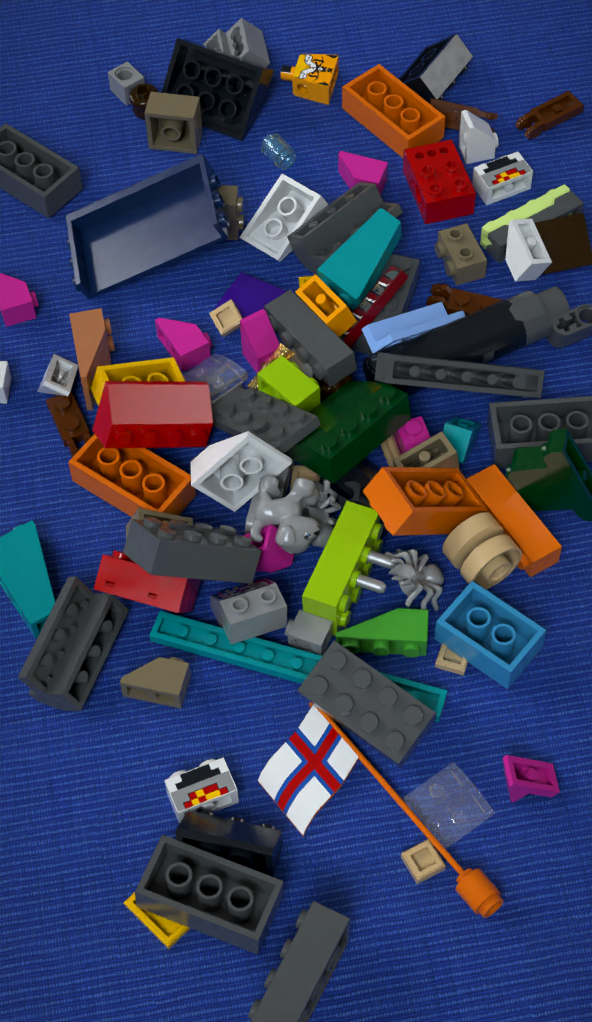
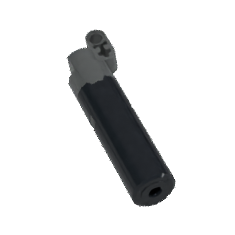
M556 286L538 294L532 291H525L380 352L487 363L547 338L552 346L563 348L588 338L592 334V305L584 304L570 310L565 295ZM378 352L364 359L363 373L367 382H380L374 380ZM390 384L407 393L408 396L429 388Z

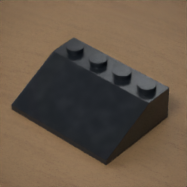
M177 38L161 93L200 97L202 126L244 141L267 95L274 70L190 40Z

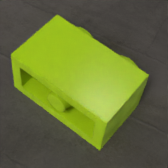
M282 355L257 373L258 390L307 412L312 411L320 404V386L318 382L312 377H307L301 372L296 363L289 362Z

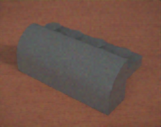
M359 182L288 235L287 238L299 261L309 271L317 274V269L380 208H383L395 218L403 212L399 204L382 201L376 184Z
M68 577L17 677L31 689L29 695L45 705L63 711H81L129 609L114 595L109 593L94 594L79 578Z

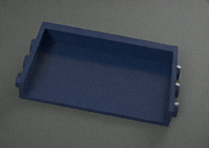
M203 153L65 215L69 236L67 238V245L71 250L72 256L69 258L75 276L72 278V281L78 292L82 291L88 299H91L229 238L226 228L229 226V221L222 207H225V202L218 191L221 184L213 167Z

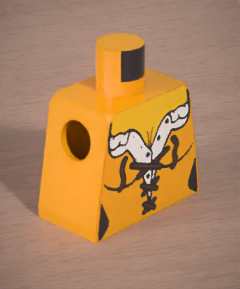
M301 54L299 55L296 67L282 66L281 80L292 81L293 94L295 96L329 105L339 74V55Z

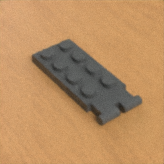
M238 381L219 394V400L216 398L211 400L214 427L232 436L249 431L283 454L321 425L316 415L252 387L244 389L243 385Z

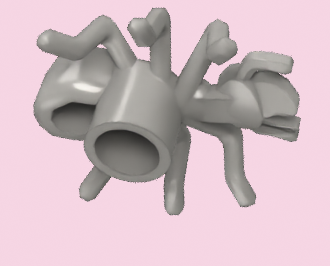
M326 479L323 481L324 485L318 481H313L315 488L319 491L317 503L313 506H305L302 516L311 517L319 522L320 534L310 544L321 548L326 546L334 529L332 525H336L337 519L329 517V513L342 509L341 504L336 502L338 494L330 488V482Z
M397 549L396 554H392L389 551L385 552V555L393 557L391 563H398L389 571V574L394 575L391 579L398 580L401 590L408 596L405 605L407 607L411 606L412 601L424 589L427 595L421 601V609L427 610V603L431 599L434 610L438 611L437 599L443 591L441 585L444 584L445 580L438 565L428 564L425 566L429 556L424 554L418 557V552L414 549L408 551Z

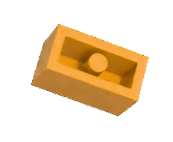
M316 274L295 291L299 299L338 337L357 322L347 305Z

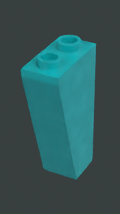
M380 208L317 269V276L348 308L355 310L376 284L401 238V221L383 208Z
M31 520L26 524L18 525L11 532L0 537V586L36 639L55 604V599L34 522Z

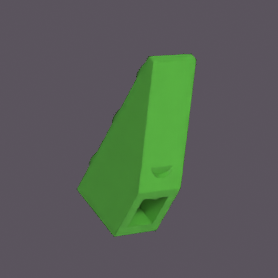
M403 608L392 610L337 632L336 642L353 654L359 652L373 653L378 656L400 654L410 658L426 656L428 610Z

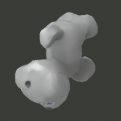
M264 476L259 482V502L255 507V521L250 529V539L254 542H261L263 540L261 532L264 527L271 524L274 526L279 525L275 542L284 551L291 554H299L306 551L310 543L320 534L321 530L317 520L302 516L305 506H313L317 503L319 491L315 488L314 482L304 478H297L294 481L291 492L282 498L284 489L278 488L279 480L273 476Z

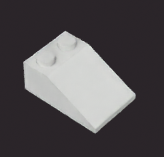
M281 174L239 238L281 262L293 251L287 236L329 204L321 195Z
M247 431L209 445L191 461V486L235 512L259 492V482L262 477L278 476L292 464V459Z

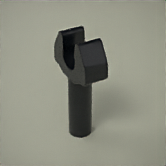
M356 481L344 483L354 491V496L352 499L337 495V499L343 508L346 501L372 508L363 492L365 489L364 485Z

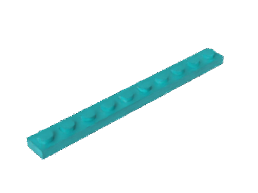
M159 611L149 635L151 642L300 684L304 682L322 657L321 655L256 637L231 645L223 628ZM379 672L436 712L437 719L435 722L439 723L447 697V690Z

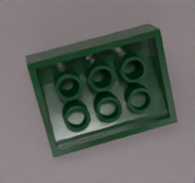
M349 380L309 412L318 417L321 425L284 454L334 484L411 419L408 394L389 383Z

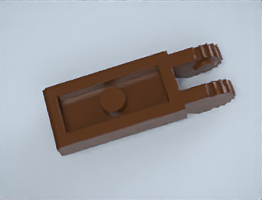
M567 91L531 109L530 112L519 117L515 125L521 131L527 128L524 134L531 140L538 137L543 131L545 132L582 113L584 105L570 91Z
M431 98L430 105L445 116L446 128L460 130L461 111L467 110L477 117H484L489 120L498 118V113L480 110L478 107Z
M434 283L430 290L432 296L428 297L426 305L429 306L442 302L448 315L463 310L465 316H468L503 300L455 288L451 289L446 284Z
M70 392L69 396L57 395L45 401L65 447L67 446L71 457H73L78 452L75 443L84 441L85 444L91 436L72 392Z

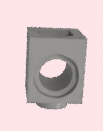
M128 61L108 72L110 90L128 106L131 104L129 101L131 90L137 85L145 84L144 77Z
M299 610L295 620L290 619L286 626L285 636H288V646L323 656L333 636V621Z

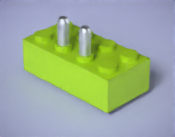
M346 501L302 595L303 611L333 621V636H336L341 627H347L351 617L352 603L357 604L362 588L377 593L385 592L387 585L384 582L369 577L373 564L392 569L397 565V563H391L393 557L380 553L383 546V540L380 539L383 524L380 523L378 513L372 508Z

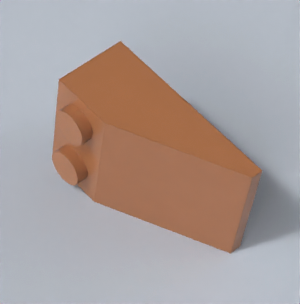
M102 308L69 314L87 411L93 410L96 403L91 386L97 366L111 365L110 352L115 351L113 338L110 335L112 334L109 318L103 319Z

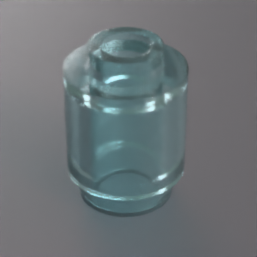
M278 133L267 135L263 139L261 152L277 168L285 170L294 164L296 160L294 149Z

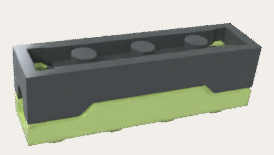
M565 184L556 189H551L545 195L535 200H530L516 210H511L504 216L486 223L482 227L480 245L499 264L506 259L508 227L511 220L533 219L535 223L582 213L584 203Z

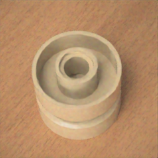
M487 512L476 514L463 521L449 534L442 547L444 555L455 568L461 569L460 574L468 584L474 581L486 590L505 579L516 568L522 558L521 549L509 535L504 534L501 525Z

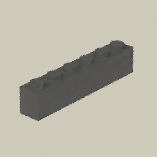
M378 352L374 380L390 384L541 398L545 371L525 367Z

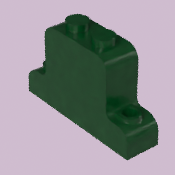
M567 428L552 430L549 433L548 441L543 443L542 446L518 448L514 451L512 462L507 465L506 475L532 510L552 511L570 509L579 518L585 521H592V470Z

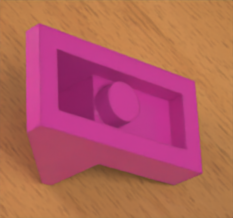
M511 755L503 757L504 774L512 803L527 794L552 798L560 793L552 763Z

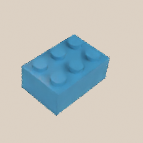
M471 581L436 621L434 639L441 644H445L449 650L461 658L464 657L468 663L506 689H509L543 648L546 629L474 581Z

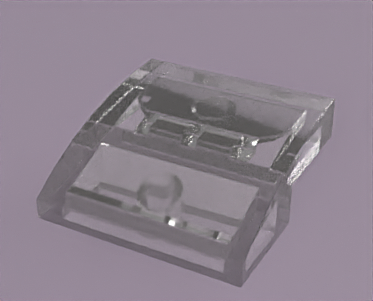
M215 353L182 375L185 382H207L211 404L248 379L245 369L229 358Z
M454 762L403 797L408 807L425 824L445 849L495 814L476 786Z

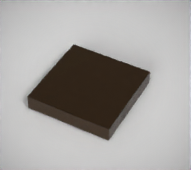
M584 213L534 223L552 261L542 275L592 265V250Z

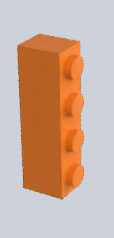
M495 464L466 479L488 509L487 513H490L503 528L504 534L509 535L521 549L522 558L517 565L519 569H524L528 576L532 577L559 562L562 546Z

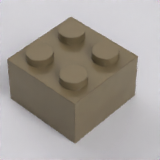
M150 92L144 112L149 149L197 154L203 134L200 97Z

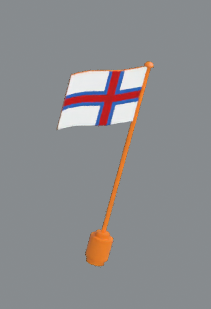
M309 702L311 709L296 732L270 758L258 779V783L300 834L304 837L315 815L342 787L359 759L459 874L456 879L458 884L455 890L474 913L481 914L483 918H488L494 914L504 902L500 897L501 892L480 868L474 870L468 868L464 871L333 719Z

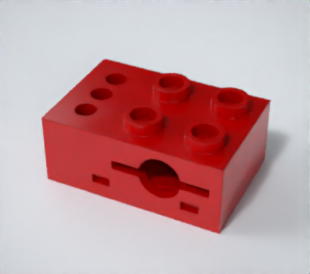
M452 139L404 149L403 173L425 225L474 214L476 192Z
M113 550V554H102L94 590L176 613L193 612L201 579L150 575L126 556L123 550L122 552Z

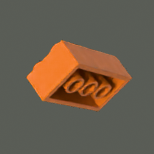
M380 64L342 86V109L402 158L404 149L436 143L444 138L445 116Z
M96 434L68 462L73 482L131 517L138 508L179 516L196 496L195 488L191 486V475L146 448L105 449Z
M382 467L363 490L370 506L378 513L384 522L385 528L393 536L450 534L466 519L479 513L488 512V509L459 468Z

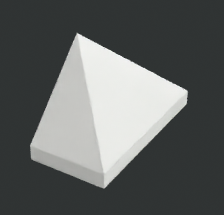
M53 354L37 392L69 396L78 365Z

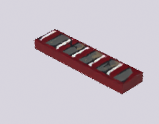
M391 265L353 311L352 314L357 322L339 337L349 348L363 333L362 328L375 319L408 279L409 276L403 270Z

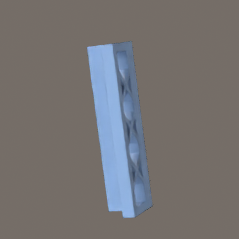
M439 302L368 324L362 328V331L374 354L463 318L465 314L462 310L448 315L443 303Z

